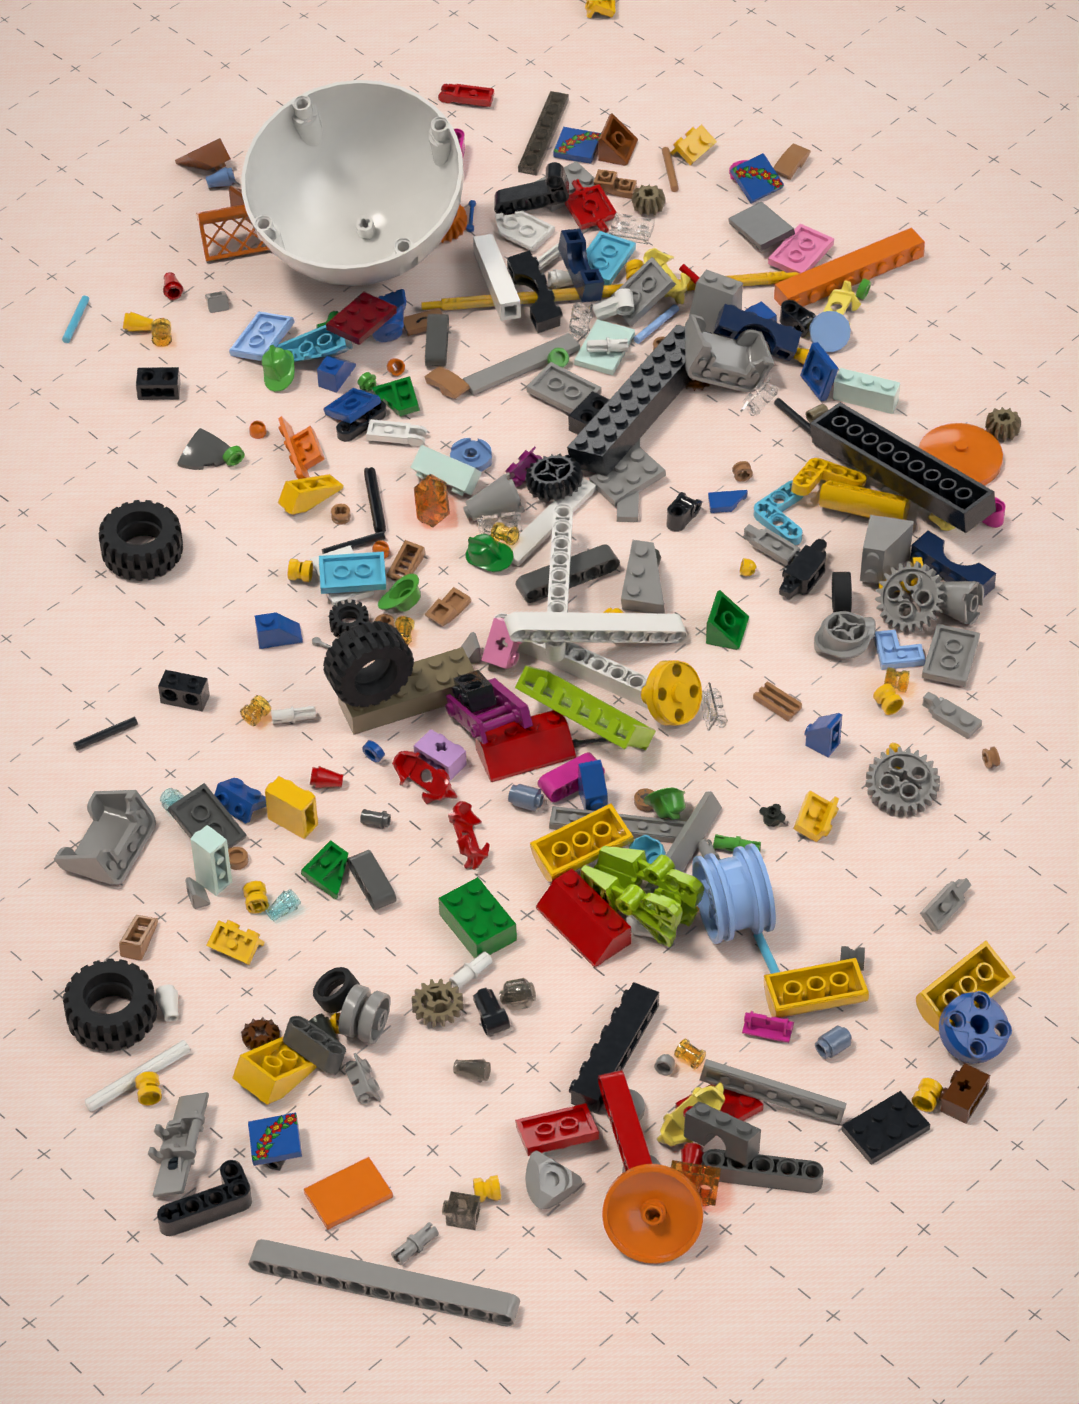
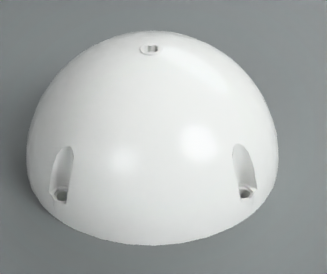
M351 80L335 82L314 88L293 98L280 107L262 125L253 138L245 156L241 174L242 196L248 217L256 230L258 239L263 241L273 254L294 270L315 280L334 285L358 286L375 284L390 280L409 271L437 248L450 229L460 205L464 183L463 157L457 135L448 119L435 105L421 95L402 86L382 81Z

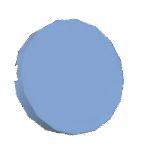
M836 311L819 313L810 324V339L812 343L818 342L825 352L838 351L847 344L850 338L851 328L849 321L844 315Z

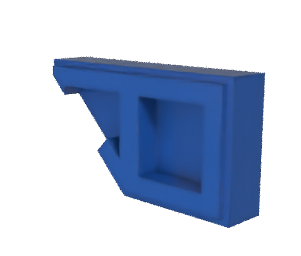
M748 491L708 492L710 513L732 512L741 500L747 498Z

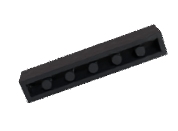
M635 982L632 983L629 990L626 989L624 991L619 1008L615 1007L612 1012L611 1022L609 1025H605L601 1031L600 1041L593 1044L589 1060L582 1063L578 1079H574L569 1087L571 1104L580 1105L586 1103L589 1111L598 1114L604 1104L599 1088L598 1076L624 1069L659 1007L660 992Z

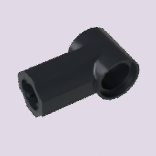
M487 988L479 989L473 995V1001L480 1014L485 1034L488 1036L509 1029L508 1015L504 1008L501 1009L493 990Z

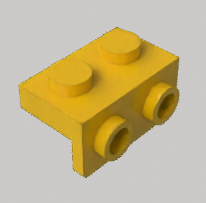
M701 124L697 129L692 127L686 132L685 139L680 137L673 144L675 148L670 153L673 156L678 152L691 165L715 145L717 141Z
M809 791L805 795L793 829L815 842L823 836H828L833 826L830 824L831 820L834 819L839 810L837 807L839 798L835 796L829 802L816 793Z

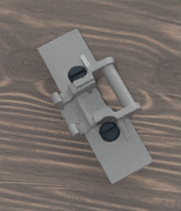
M208 1092L179 1097L173 1120L167 1123L166 1129L160 1124L155 1125L154 1133L163 1142L160 1151H157L154 1147H149L148 1151L149 1157L161 1164L152 1195L154 1198L184 1193L190 1167L195 1163L193 1158L196 1157L197 1153L195 1147L199 1132H203L204 1129L202 1125L205 1122L204 1114L209 1098Z

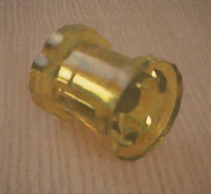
M497 522L491 529V536L496 541H505L507 545L513 546L519 539V529L515 526L507 527L503 523Z
M401 616L395 620V626L407 645L412 642L411 631L414 629L415 622L410 617Z
M685 1038L677 1046L674 1056L678 1059H684L691 1064V1068L697 1069L704 1061L706 1051L694 1047L690 1044V1040Z

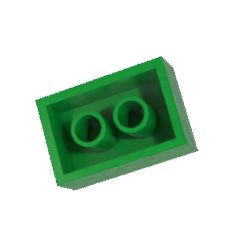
M478 877L438 898L439 915L474 959L483 952L491 955L517 941L516 923Z

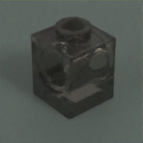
M451 1191L449 1200H444L442 1215H446V1225L476 1230L481 1210L480 1196Z

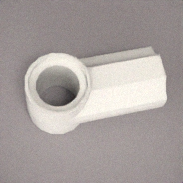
M627 288L619 289L613 297L596 302L593 305V311L598 320H603L617 314L627 316L635 310L633 292Z

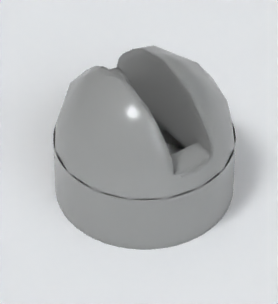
M669 1054L660 1055L655 1062L654 1068L659 1074L668 1076L672 1074L675 1068V1060Z

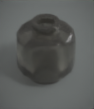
M526 978L506 981L503 985V990L499 991L502 1005L506 1004L510 1011L530 1008L533 1001H536L534 984Z

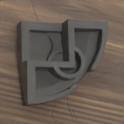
M199 428L188 442L177 464L179 467L192 470H203L204 466L214 464V467H218L226 463L223 460V454L230 446L210 432Z

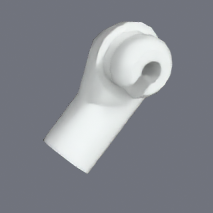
M627 915L626 922L631 926V932L634 935L654 938L633 915Z

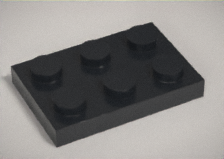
M900 1090L843 1124L841 1131L872 1165L929 1131L931 1124Z

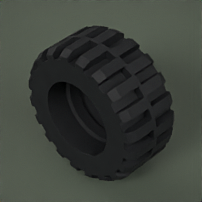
M133 500V503H122L121 507L118 508L116 506L111 510V514L108 513L104 517L99 527L98 534L102 559L109 570H113V573L119 577L122 575L124 579L131 580L133 578L136 581H143V579L147 578L148 580L155 579V576L158 575L161 577L166 574L167 570L171 571L176 566L175 563H178L181 559L183 540L179 519L167 506L164 508V505L159 502L155 504L151 500H145V502ZM138 536L156 538L149 543L141 545L126 543Z
M367 621L363 622V625L356 624L352 626V629L349 631L345 630L342 632L338 639L335 638L332 642V647H329L326 652L327 657H324L323 671L342 702L355 707L359 705L360 707H369L371 704L375 706L383 700L387 701L391 699L390 696L401 691V687L405 686L408 682V676L412 674L414 658L412 651L400 632L391 624L381 621H374L373 623ZM374 661L373 663H371V664L368 665L367 667L363 668V667H364L365 665H367L368 663Z
M110 958L104 962L97 960L91 966L85 965L80 969V973L76 972L71 977V982L67 983L65 993L63 994L64 1011L69 1031L81 1044L86 1042V1047L94 1050L97 1047L99 1051L107 1052L108 1049L120 1051L122 1047L126 1046L129 1048L134 1046L135 1041L140 1042L145 1038V1032L149 1033L153 1028V1023L157 1017L154 986L148 974L144 970H140L138 965L134 963L129 965L128 961L122 959L114 961L113 958ZM109 996H119L130 1001L124 1009L111 1014H101L90 1009L94 1003Z

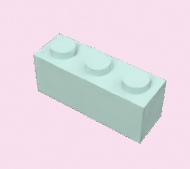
M840 368L834 381L833 399L893 414L899 401L900 382Z
M423 445L420 446L410 467L416 471V476L427 480L428 477L434 479L433 483L442 488L448 485L452 487V492L461 496L464 493L472 495L482 472L470 465Z
M206 825L200 831L195 832L190 839L196 882L217 896L232 883L227 839Z

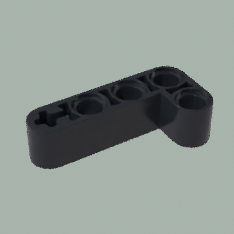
M557 162L549 163L546 166L545 180L504 188L495 192V213L511 215L517 211L525 212L568 201L569 180L563 166Z
M236 1160L223 1162L220 1166L222 1185L161 1206L157 1211L160 1232L165 1236H175L249 1209L252 1204L250 1184L241 1164Z

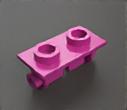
M754 1011L745 1013L743 1034L790 1042L794 1022L789 1021V1018L767 1017V1015L757 1014Z

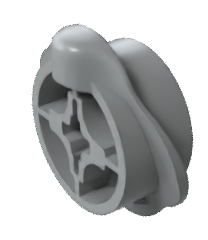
M847 611L834 612L823 620L821 627L814 636V649L817 653L824 652L843 659L855 658L867 649L870 640L874 637L876 629L875 620L872 617H863Z

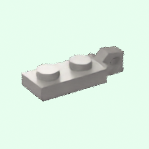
M750 524L744 528L743 537L753 547L785 566L791 564L797 551H801L798 546L767 528L759 530Z
M930 692L923 696L922 706L929 709L928 712L932 714V718L966 739H969L982 726L981 719L943 697L938 698L937 695Z
M967 878L948 883L920 912V915L931 931H938L964 904L965 897L963 894L972 886Z

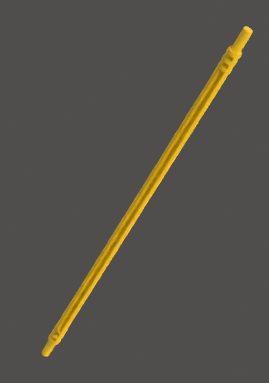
M776 271L727 275L726 277L743 282V286L776 284L799 273ZM689 280L687 291L695 290L696 285ZM623 284L604 285L602 298L611 297ZM575 288L552 290L555 297L554 302L580 300ZM534 291L517 292L520 304L535 303L538 298ZM491 295L441 298V301L421 302L422 310L440 308L442 311L495 306Z

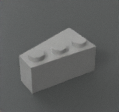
M632 539L621 595L623 610L665 614L654 542Z

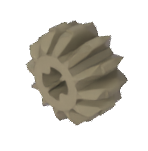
M641 185L640 188H635L632 196L634 211H639L640 215H656L657 212H662L666 202L663 189H658L657 185Z
M1003 407L1000 410L994 408L987 415L985 428L997 440L1003 439L1004 442L1007 438L1013 440L1020 432L1021 418L1018 412H1012L1011 408L1007 410Z

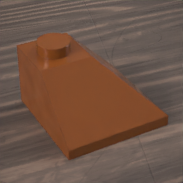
M221 138L176 159L175 162L176 164L204 170L215 168L217 171L225 167V162L231 158Z

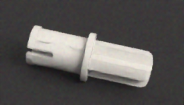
M607 337L606 340H588L587 351L607 352V354L610 352H628V339H609Z
M291 706V708L271 710L272 723L293 722L295 724V721L314 719L316 718V709L314 706L293 708Z
M483 952L470 963L466 962L464 968L449 978L452 986H458L460 990L471 979L478 978V974L493 962L491 956L487 952Z

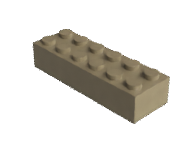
M463 647L415 661L412 674L408 676L407 684L401 687L399 693L390 696L391 699L387 701L383 700L375 706L371 704L369 707H360V705L355 707L342 702L338 697V703L353 735L444 707L448 704L446 695L450 694L455 698L452 687L455 686L453 678L475 670Z

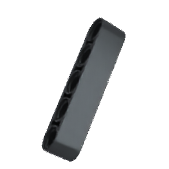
M600 545L571 556L569 588L611 573L619 567L620 560L609 545ZM550 565L524 574L517 579L515 583L516 588L527 603H533L548 597Z
M709 1149L702 1157V1174L704 1178L710 1181L805 1193H816L823 1185L824 1169L816 1161L758 1154L747 1165H744L725 1156V1150Z

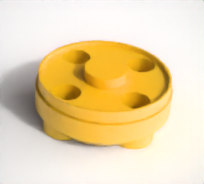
M678 660L660 661L649 673L646 685L641 690V699L647 704L652 717L660 724L665 726L685 724L695 717L702 701L701 681L695 669L686 662Z

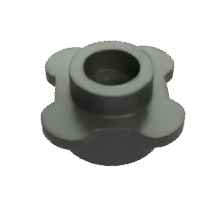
M773 804L767 808L761 807L759 810L760 815H763V822L767 826L775 827L785 821L786 816L782 814L779 804Z

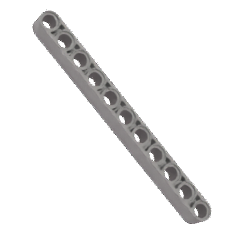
M264 1239L256 1241L248 1263L252 1270L259 1273L506 1327L514 1325L521 1302L516 1295L508 1292Z

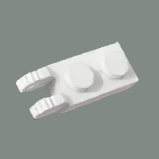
M370 420L366 440L401 444L409 443L411 446L419 447L425 444L424 437L427 435L428 430L424 426L412 425L411 423Z

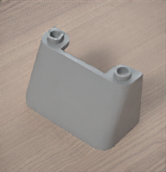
M691 314L685 323V362L688 376L694 380L746 393L758 390L775 364L762 332L745 330L739 335L737 340L703 332L706 327L704 318Z
M137 790L94 791L87 804V810L93 822L75 852L71 847H62L57 852L54 860L63 870L107 884L119 885L125 880L153 832L156 824L155 816Z

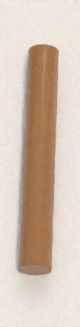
M663 147L662 154L672 192H677L679 187L670 150L668 147Z

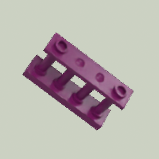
M496 678L488 681L493 686L497 705L471 713L466 706L464 707L450 694L446 695L448 704L445 707L448 715L453 717L474 738H477L483 744L488 743L485 732L508 723H519L524 729L533 726L528 705Z

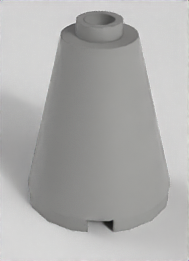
M509 472L465 501L467 506L463 507L467 519L472 518L474 522L525 512L523 506L519 508L521 506V499L513 480H507L510 478Z
M976 581L939 582L945 585V588L940 591H944L947 596L941 598L946 605H939L943 613L964 624L972 625L975 623L980 615V612H977L978 606H983L984 602L983 585ZM929 595L922 598L923 603L929 600Z

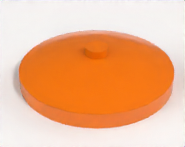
M965 423L941 425L929 431L919 444L920 449L984 486L997 477L1002 467L1003 451L1000 443L991 433L975 425Z
M659 1164L639 1165L618 1176L606 1193L602 1210L604 1228L613 1245L623 1254L634 1260L652 1264L672 1261L685 1254L699 1237L704 1216L702 1200L694 1184L681 1172Z

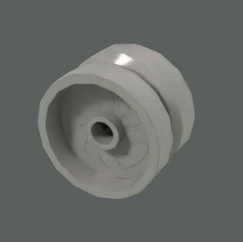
M360 984L354 985L349 991L341 1010L338 1026L340 1034L351 1038L358 1035L362 1042L371 1045L375 1044L380 1038L388 1019L391 1005L390 995L378 990L371 994L369 987Z

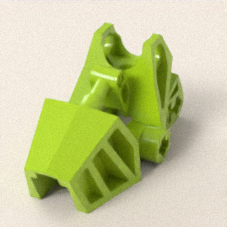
M603 846L599 850L598 861L594 868L587 865L581 868V878L615 911L619 909L625 915H633L658 943L667 947L672 946L676 938L677 927L680 923L688 927L692 925L698 912L696 906L701 902L705 890L703 884L696 877L676 870L673 861L666 855L661 854L651 864L648 863L645 850ZM643 880L657 885L659 888L655 889L654 893L645 894L640 886Z

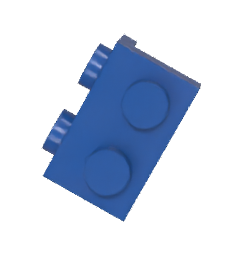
M231 778L217 784L214 795L229 814L245 824L250 822L253 811L266 807V797L259 790L244 784L239 778Z

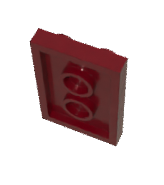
M363 291L326 323V330L360 345L397 313V306Z

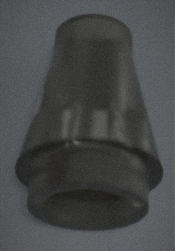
M456 1059L453 1072L481 1083L489 1079L491 1064L486 1062L485 1059Z

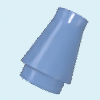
M225 167L206 177L209 188L232 186V183H236L232 167Z

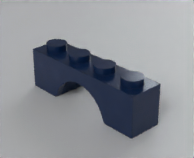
M581 229L561 230L558 250L581 302L601 301L605 282L599 269H591L589 266L586 240Z
M724 304L719 311L713 331L714 334L734 339L745 330L762 332L765 341L769 345L770 354L790 361L796 354L802 333L792 326L781 325L773 319H765L754 312H746L735 305Z
M929 530L911 545L910 559L913 560L914 557H921L923 565L927 564L929 570L933 568L936 571L935 575H939L945 582H979V584L983 585L984 597L995 588L996 573L981 563L973 565L953 563L944 554L945 541Z

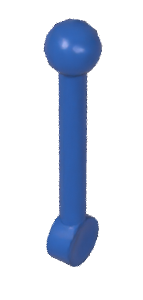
M470 200L468 203L470 214L469 224L466 227L467 232L474 231L473 214L476 201Z

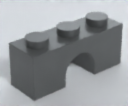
M699 1101L685 1113V1138L705 1146L715 1136H718L725 1144V1156L744 1165H747L759 1154L761 1129Z

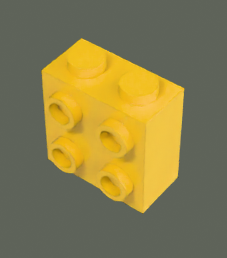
M280 776L267 785L265 797L268 819L305 839L318 825L316 796L311 791L304 790L295 785L291 780H286Z

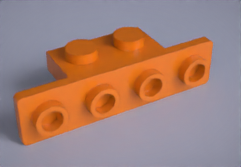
M281 416L278 418L281 425L278 428L286 439L284 441L285 447L291 453L289 459L296 467L294 473L298 479L309 478L308 469L325 459L316 433L309 426L295 435L291 425Z

